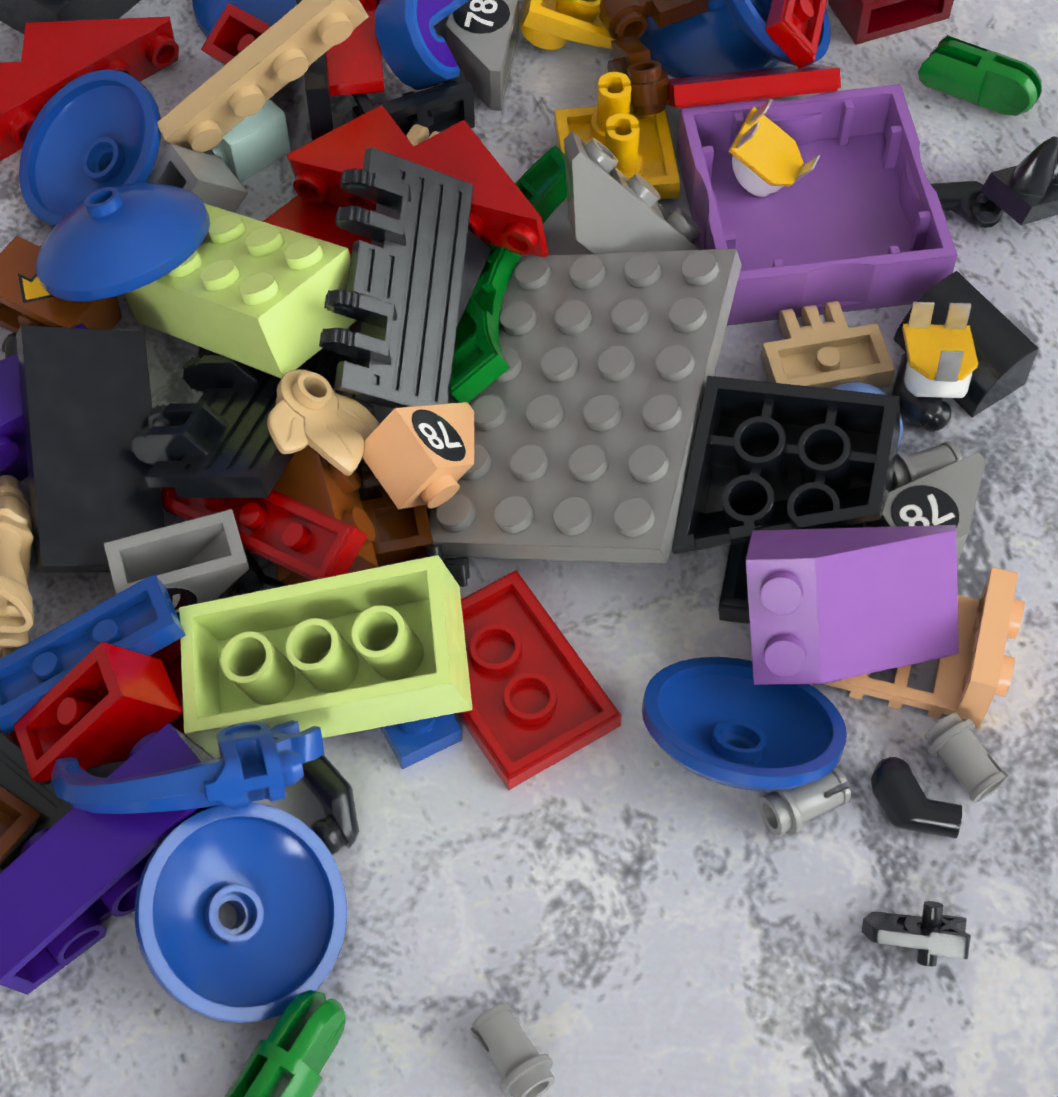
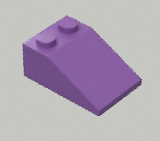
M956 525L752 531L746 556L754 685L824 684L959 654Z

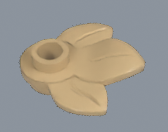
M302 369L287 372L277 385L276 406L270 411L267 418L268 430L276 447L282 454H291L301 451L309 445L344 475L350 476L361 461L364 452V441L379 425L377 419L358 401L335 393L330 383L323 376Z

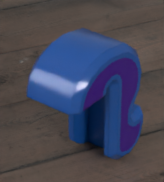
M469 0L380 1L375 10L376 38L384 59L402 83L415 90H421L459 77L460 69L445 39L436 33L433 26Z

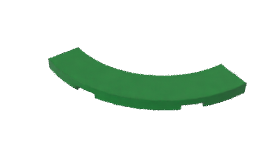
M556 145L538 159L515 183L539 213L543 224L567 198L565 154ZM488 243L486 244L492 249L456 329L449 391L459 403H469L510 368L500 345L499 316L509 279L522 255L516 254L507 248Z

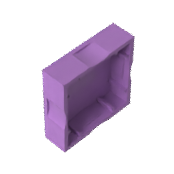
M901 84L823 92L818 95L795 100H772L764 115L796 141L804 162L803 166L817 155H820L814 169L790 187L784 186L779 191L770 193L766 197L755 196L741 186L733 171V155L728 151L750 110L753 107L759 109L768 100L758 99L680 108L676 156L691 217L702 230L698 239L704 250L737 249L742 264L727 326L779 320V311L793 309L796 318L801 317V308L809 305H816L819 315H823L824 304L833 301L839 302L843 312L909 305L917 302L934 285L953 273L958 255L937 192L930 184L923 170L920 159V141Z

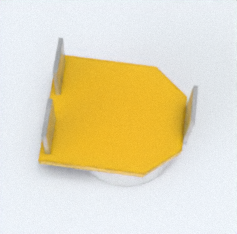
M773 99L768 100L759 109L753 107L750 110L728 151L733 155L732 167L738 182L748 192L759 197H766L770 193L779 191L784 186L790 187L811 172L820 155H817L803 166L804 162L796 141L764 115Z
M913 302L909 324H903L902 327L908 357L904 375L906 388L916 397L963 398L968 392L972 372L978 366L970 325H967L971 303H949L945 325L931 324L935 303Z

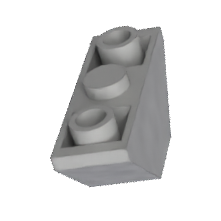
M572 131L564 139L568 218L575 239L589 251L596 254L704 250L698 239L702 230L697 223L681 209L676 208L671 214L657 201L661 198L660 194L643 177L635 173L629 179L615 167L618 164L617 158L601 142L592 138L587 144Z

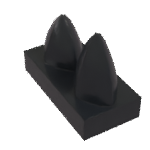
M1053 136L1041 143L1019 165L991 172L980 190L1021 226L1058 215V137Z

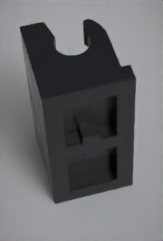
M459 67V77L443 82L442 85L415 93L410 91L402 94V97L372 105L366 93L352 94L357 106L352 107L353 119L383 105L405 136L415 124L427 127L429 136L434 131L442 132L462 120H465L470 128H474V88L470 81H467Z

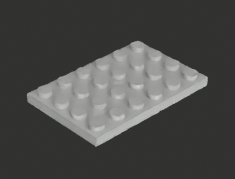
M737 249L548 255L544 258L539 256L520 257L504 293L499 316L500 345L510 368L468 403L474 410V465L457 481L460 485L457 493L442 505L432 508L429 517L433 544L442 545L443 556L667 564L677 526L707 376H714L742 266Z

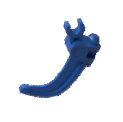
M294 720L278 724L271 729L263 722H244L231 725L217 733L220 758L121 779L93 776L79 766V761L75 757H63L55 761L51 784L59 799L74 808L91 813L134 814L168 812L226 805L232 808V810L248 807L250 802L269 799L270 802L286 799L285 787L295 785L304 777L302 763L316 760L325 754L321 727L313 726L300 732L298 721Z

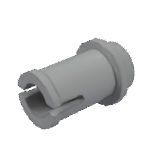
M950 441L909 455L897 451L890 491L963 459L961 452Z
M952 713L937 722L925 734L926 740L930 743L928 753L933 758L940 756L968 792L969 798L973 803L979 802L999 789L1009 779V775L999 767L972 731L975 728V724L972 720L967 719L963 721L957 713Z
M836 766L829 774L809 784L783 791H766V795L760 797L758 801L759 810L765 824L776 835L784 832L790 836L800 833L804 822L837 806L850 802L851 791L849 787H844L838 791L835 789L836 786L847 782L846 777Z
M500 1004L489 1009L473 1022V1027L469 1031L478 1040L503 1079L500 1090L506 1097H539L552 1086L555 1081V1077L550 1071L553 1061L548 1054L539 1055L517 1022L508 1004Z

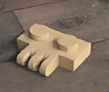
M838 301L824 304L826 322L823 323L816 305L801 308L803 326H799L793 309L780 310L778 318L784 339L762 344L760 358L767 379L772 383L832 389L836 385L855 381L876 387L890 385L893 381L895 367L878 324L849 328Z

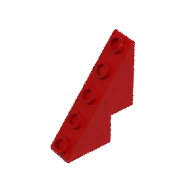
M170 16L25 23L21 62L0 63V161L23 149L26 136L41 109L53 95L74 79L94 71L117 70L127 73L141 82L178 61L179 46L175 42Z
M380 105L287 154L295 177L293 182L294 190L303 199L312 203L324 202L340 207L359 206L376 212L377 203L355 196L340 188L343 170L363 169L365 150L370 147L473 184L468 229L485 243L507 248L519 255L531 254L543 258L549 255L541 216L465 120L413 146L383 105Z

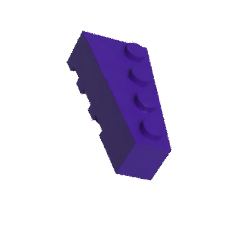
M168 723L160 731L152 732L139 740L130 751L129 759L109 775L107 779H121L151 774L214 758ZM211 807L134 814L91 813L73 808L54 826L43 829L33 835L24 844L21 855L0 873V985L28 995L104 938L106 928L102 922L112 915L121 917L135 911L136 892L146 862L160 841L181 822Z

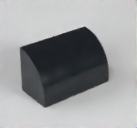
M958 271L942 279L917 301L935 303L931 324L945 325L949 303H971L967 325H970L978 366L972 372L967 394L963 398L953 399L972 418L1026 384L1039 348ZM911 309L902 320L893 339L905 352L907 351L902 327L903 324H909Z

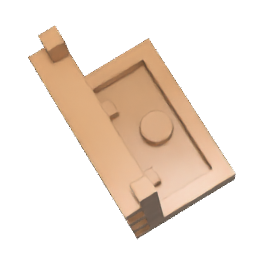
M992 567L979 600L958 595L959 654L938 659L931 693L907 687L911 665L897 667L893 683L870 678L868 674L828 682L825 685L850 691L849 697L861 700L863 694L888 700V706L901 709L902 704L928 710L927 716L940 719L942 714L950 715L957 713L961 719L972 720L975 728L979 729L994 695L1005 697L1011 683L1015 658L1004 655L1006 639L1015 640L1017 638L1025 607V601L1014 599L1018 573Z

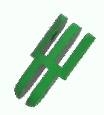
M948 35L940 40L938 46L933 49L918 71L919 81L924 86L1005 115L1018 116L1028 112L1042 93V79L1035 68L1029 64Z
M308 990L297 995L288 1005L267 1040L263 1039L258 1042L224 1097H312L323 1080L319 1073L337 1046L344 1031L346 1019L342 1005L332 998L326 1000L325 993Z

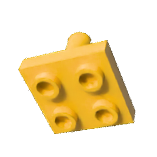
M609 72L600 76L598 80L597 106L555 110L554 126L557 144L564 154V139L571 131L587 144L592 138H595L614 154L618 160V164L615 167L629 179L635 173L643 177L660 194L661 198L659 200L679 198L680 178L666 111L645 116L634 114L632 106H630L631 81L626 74Z

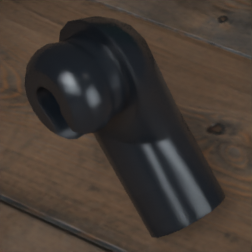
M977 181L931 184L937 192L943 211H953L975 227H992L1000 221L1004 213L1000 207L980 191L983 184Z
M905 352L901 356L891 395L900 397V413L917 426L923 425L926 430L931 432L939 431L950 421L951 407L947 402L942 401V397H916L906 388L904 375L908 357L907 352Z
M325 755L320 756L316 760L302 763L304 777L301 780L320 801L326 814L325 818L315 821L311 825V829L324 842L332 855L337 853L343 846L350 848L356 841L359 833L351 785Z

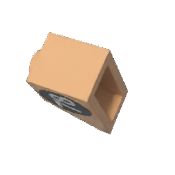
M468 402L394 408L364 441L362 458L398 509L426 505L428 508H435L448 501L459 490L460 485L457 481L474 465V410Z

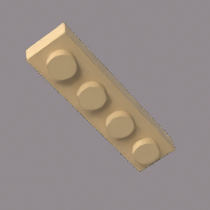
M302 0L157 122L164 140L170 144L202 153L216 147L224 135L246 117L260 111L269 98L290 81L300 78L314 61L334 45L345 41L351 35L353 29L369 17L360 1Z

